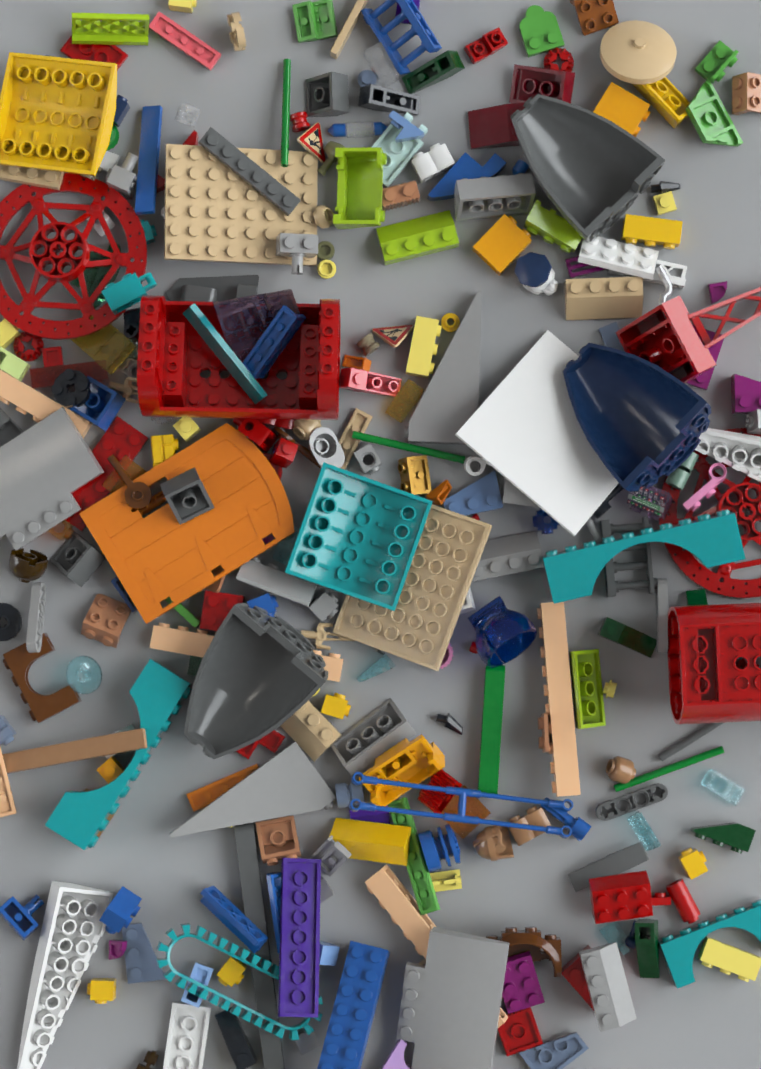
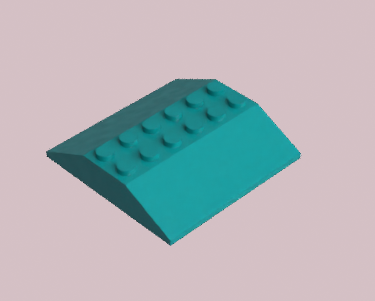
M323 462L285 573L395 611L433 501Z

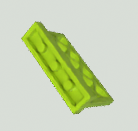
M72 13V44L148 46L149 14Z

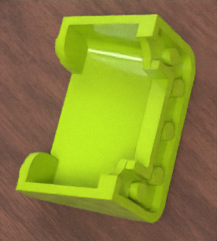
M381 147L335 148V158H338V165H336L338 170L337 207H335V211L338 214H333L334 226L337 229L381 226V222H385V211L382 210L383 165L387 163L386 153H383Z

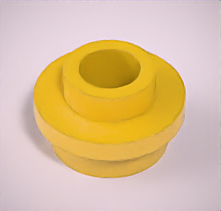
M447 313L442 317L441 326L445 331L454 332L459 328L460 320L456 314ZM452 319L454 324L448 325L447 320Z

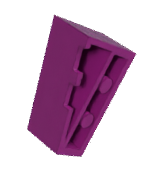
M737 374L731 376L732 414H749L757 409H761V382Z

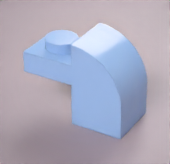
M195 962L190 978L208 986L214 968ZM197 987L195 995L188 992L185 988L181 1002L199 1008L203 999L198 997L197 993L202 987Z

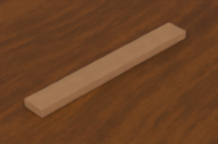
M144 728L2 755L7 774L145 749L147 748L146 731Z

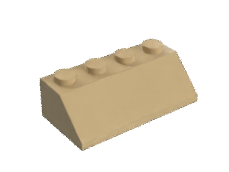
M642 277L566 279L564 282L566 321L625 319L642 316Z
M309 700L281 725L286 733L314 762L342 736Z

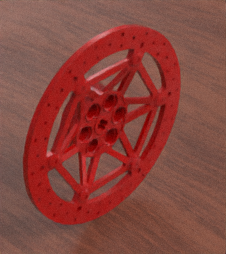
M64 173L60 190L26 184L17 187L0 202V240L9 221L22 207L31 203L33 208L6 246L0 245V259L6 261L23 300L17 305L7 294L0 279V314L12 325L26 333L53 340L76 339L88 336L107 327L127 309L114 315L110 306L106 303L98 310H95L93 304L102 293L101 291L104 290V287L109 283L119 267H127L125 275L136 273L138 278L146 272L147 242L144 229L135 210L118 191L109 187L108 184L98 179L92 180L83 177L80 174ZM58 192H73L90 196L94 200L91 205L45 202L43 196ZM107 207L116 215L123 226L128 242V253L120 252L102 213ZM48 210L86 211V213L71 223L58 222ZM43 214L51 223L44 225ZM37 215L38 231L32 237L31 242L14 247ZM90 217L83 233H81L76 226ZM97 219L107 236L113 253L87 242V238ZM51 232H56L54 238L48 239V235ZM69 234H75L72 240H67ZM39 248H45L42 254H37ZM29 249L30 257L16 253ZM83 250L81 256L75 257L76 251ZM93 251L110 259L89 261L90 252ZM13 260L32 264L36 268L29 293L26 292L13 264ZM47 265H53L50 271H45ZM112 265L91 297H89L84 277L85 269ZM66 266H72L69 272H63ZM40 276L48 279V282L35 294ZM79 278L83 298L69 284L70 281ZM56 283H62L77 303L42 302L39 300ZM35 308L79 310L82 312L83 317L67 321H53L39 318L31 313Z
M735 428L724 430L736 433L742 432V434L761 437L760 434L747 433V428ZM696 450L693 452L697 453L699 457L693 469L699 473L693 495L701 489L704 479L707 483L710 481L709 469L711 467L705 459L708 455H704ZM723 462L721 463V464H723L726 468H727V467H731V466H729V465H727V464H725V463H723ZM717 469L712 471L713 476L721 477L720 474L715 472ZM747 475L740 484H735L725 478L722 483L729 488L723 494L720 493L718 488L715 489L716 493L714 495L718 501L716 506L694 517L692 516L693 511L690 510L686 513L685 518L678 519L677 504L681 490L666 484L664 481L658 505L663 507L664 511L663 513L658 511V513H661V516L658 515L659 525L666 523L677 525L679 520L690 518L691 521L698 520L697 516L711 515L713 513L717 515V511L728 509L730 512L735 513L738 525L744 528V534L741 536L743 548L751 540L761 546V532L757 531L754 527L756 521L761 522V482L759 481V485L749 483L751 477ZM749 489L756 491L755 499L749 498L747 494ZM731 492L735 493L738 497L736 503L729 500ZM747 507V511L750 512V515H746L745 517L744 512H742V509H745ZM664 542L670 557L677 567L689 579L706 590L735 598L761 596V578L750 580L730 578L732 570L761 565V559L718 565L717 572L714 573L699 563L690 551Z

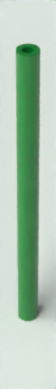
M290 59L283 60L281 167H288Z
M353 431L352 434L353 439L462 464H464L465 456L356 431Z
M719 746L634 777V779H631L626 784L618 783L613 786L615 791L619 792L725 752L723 747Z

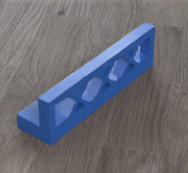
M282 306L243 361L244 366L255 379L264 378L305 321L306 317L303 314H295L287 306Z
M281 872L267 873L266 878L277 952L280 953Z
M215 886L203 889L200 893L203 896L200 902L254 954L257 953L268 937Z

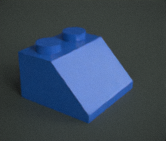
M87 376L91 383L89 399L80 407H70L68 409L102 430L107 431L126 399L109 387Z

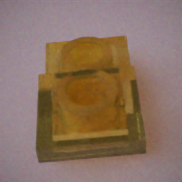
M408 379L385 413L400 423L404 422L411 408L418 402L424 389Z

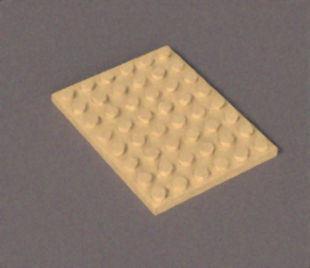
M166 144L164 260L292 265V257L276 256V237L280 233L317 235V225L315 224L313 212L317 207L318 159L307 151H289L288 167H281V150L238 148L301 200L291 214L287 216L202 146ZM317 255L314 258L303 257V266L317 265Z
M432 504L395 611L346 595L332 632L439 671L492 525Z

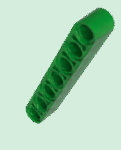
M486 664L478 790L498 794L505 665Z

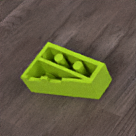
M536 200L525 221L524 227L527 228L526 230L534 236L536 234L542 236L543 240L549 244L555 243L559 245L560 249L566 253H574L582 237L564 218L556 214L557 211L552 208L549 211L541 207L542 202Z

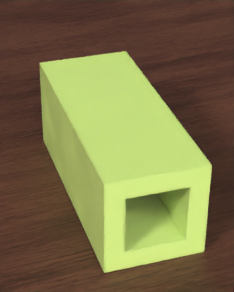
M0 346V369L17 380L22 381L31 365Z

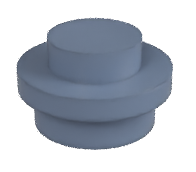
M363 70L359 73L358 84L360 87L376 84L377 79L373 71Z

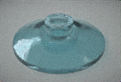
M79 656L69 663L66 670V678L74 691L80 694H89L100 686L102 671L99 664L93 658ZM80 673L83 674V679L80 678Z

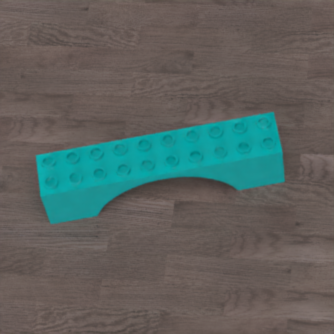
M726 509L717 511L716 516L704 514L697 516L698 520L691 521L690 518L679 520V524L673 526L672 523L659 525L660 529L653 530L652 527L640 530L641 533L635 535L633 532L621 534L622 538L615 539L614 536L602 538L603 542L596 543L594 540L583 543L584 546L579 548L576 545L564 547L565 551L557 552V549L547 551L546 555L543 556L553 603L592 595L596 579L604 566L619 552L640 543L666 542L680 546L693 553L706 568L744 560L746 558L736 515Z
M150 659L129 691L139 712L140 729L144 728L146 731L147 748L136 750L131 763L124 772L106 786L92 791L65 792L45 826L83 850L94 847L99 839L97 834L99 831H104L110 822L107 820L109 815L115 814L119 808V799L125 798L130 790L128 785L131 781H136L141 773L138 769L141 765H146L150 759V750L156 748L162 739L159 737L162 731L166 732L172 724L169 721L172 715L179 713L182 705H180L183 698L187 699L191 694L192 689L190 687L192 684L158 662Z

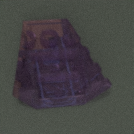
M291 289L213 302L225 340L241 362L248 356L282 306H287L295 314H300Z

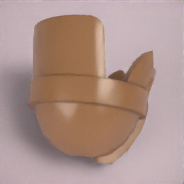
M495 825L486 827L473 841L476 852L482 858L497 861L498 859L514 857L508 827Z

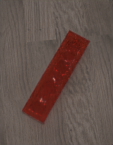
M106 360L30 369L33 389L52 387L57 377L66 369L78 370L97 381L109 380Z

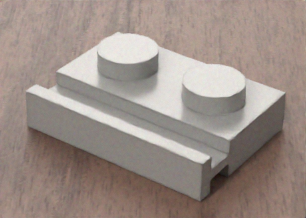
M332 835L310 856V859H321V869L329 877L352 855L340 842H335L332 839Z

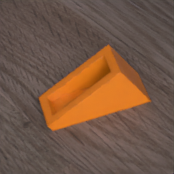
M345 355L342 366L370 371L372 361L363 357Z
M448 480L443 481L427 494L426 498L433 501L432 504L442 506L452 489L451 484Z

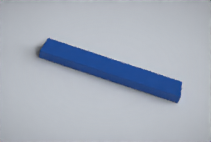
M161 105L145 106L142 108L135 213L137 215L155 214L163 111Z

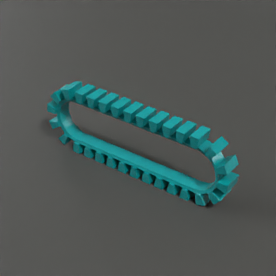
M189 923L180 924L183 934L176 936L171 928L165 933L172 939L167 946L159 941L157 950L165 951L166 958H157V965L159 968L166 965L169 966L170 970L163 974V976L170 983L174 976L178 975L180 978L176 981V986L184 989L188 980L191 982L186 988L188 992L195 995L197 987L200 986L202 988L197 993L198 997L206 1000L210 991L213 993L208 999L210 1003L217 1006L219 997H222L224 999L218 1005L220 1008L228 1011L232 1002L234 1003L230 1009L232 1014L239 1017L241 1008H243L245 1011L240 1016L242 1019L250 1022L253 1013L256 1016L251 1023L261 1028L263 1019L267 1020L262 1028L272 1033L274 1024L277 1025L273 1034L280 1038H283L285 1029L290 1030L289 1039L299 1040L298 1029L303 1028L308 1036L314 1031L308 1025L311 1018H305L297 1025H283L176 971L170 961V952L178 940L185 937H193L279 980L278 965L273 963L272 970L269 972L267 970L272 964L270 961L262 958L259 967L256 964L261 957L254 953H251L249 961L245 960L250 951L241 947L239 955H235L240 946L231 941L227 951L224 949L229 942L227 939L219 936L216 945L213 941L218 935L208 931L206 939L202 938L207 930L199 925L195 934L190 933ZM319 995L318 1005H323L322 997ZM318 1012V1018L314 1019L320 1022L323 1014Z

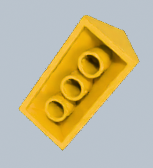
M666 77L650 84H632L674 129L688 117L685 109L690 102Z
M335 818L330 836L332 835V839L335 842H340L352 854L349 857L350 859L407 866L411 827Z

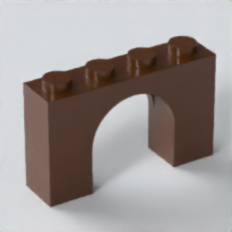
M47 633L42 635L41 651L38 653H29L26 643L3 654L5 658L3 663L7 670H11L13 683L16 687H20L22 691L20 696L25 704L28 703L31 709L29 711L33 721L37 720L38 723L82 701L73 684L50 695L39 694L31 687L28 680V672L31 665L41 657L55 651Z

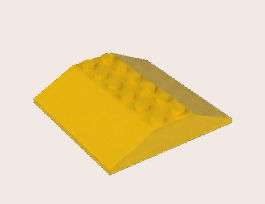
M9 52L0 95V165L95 176L109 146L116 112L117 64Z

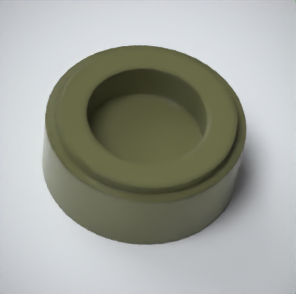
M328 241L320 242L318 244L317 257L322 261L332 259L335 253L332 243Z

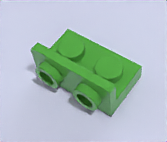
M719 40L695 68V71L705 80L710 79L712 84L715 81L719 82L726 74L724 70L728 66L731 68L738 60L736 56L739 52L737 50L732 51Z

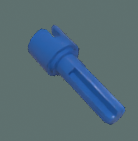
M540 804L543 809L561 823L571 827V835L578 841L582 840L591 828L580 817L574 818L560 808Z

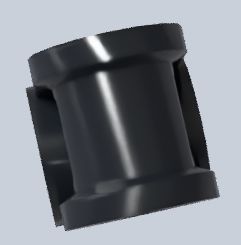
M140 307L126 310L123 315L124 335L128 339H132V342L137 346L139 341Z

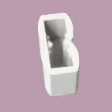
M437 143L429 148V152L424 154L419 152L413 156L411 165L421 184L450 170L455 164L445 144L440 145V143Z

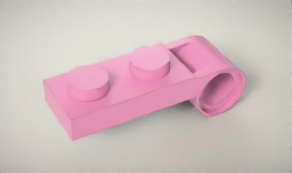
M714 463L709 469L710 481L682 504L687 513L690 510L693 512L702 505L700 502L705 497L709 499L716 493L715 489L726 478L727 470L723 464ZM717 468L721 469L723 475L715 477L712 471Z

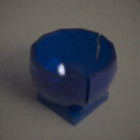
M500 596L468 617L476 632V650L481 660L492 668L515 659L536 639L537 630L534 624L524 614L507 609Z

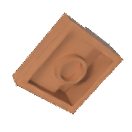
M294 815L256 822L263 864L267 863L268 866H274L282 858H297L301 856Z

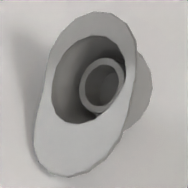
M316 428L309 437L310 453L321 467L323 462L341 468L345 462V454L335 434L329 428Z

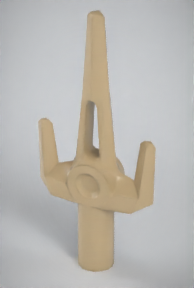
M127 377L124 380V384L110 381L109 388L123 392L125 401L138 403L137 400L130 398L132 394L138 395V392H135V390H138L137 387L132 385V382H137V378Z
M319 623L317 631L301 630V634L305 638L316 639L315 645L318 649H331L330 646L322 645L323 641H355L324 630V627H333V623ZM327 635L338 636L339 638H327Z

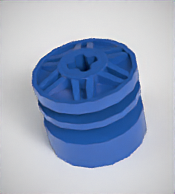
M450 824L445 825L447 834L442 835L441 828L437 827L438 837H434L430 830L418 833L429 872L440 870L442 859H445L450 867L449 857L454 856L456 864L461 863V851L456 834L451 829Z

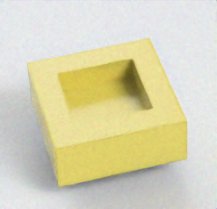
M672 191L652 197L658 216L677 210Z

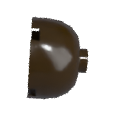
M24 548L11 550L9 559L10 571L19 578V581L29 583L43 576L48 565V557L31 549L30 553L23 552Z

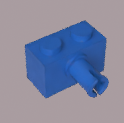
M270 593L247 601L250 608L255 606L267 610L268 615L274 617L277 612L276 608L279 607L276 597L271 596Z
M122 886L100 918V921L106 924V931L110 934H115L116 932L119 933L123 927L127 929L133 920L131 916L135 917L141 908L138 904L142 898Z
M37 894L24 906L12 896L0 907V915L23 941L39 927V924L32 918V914L44 905L42 899L39 900L40 897Z

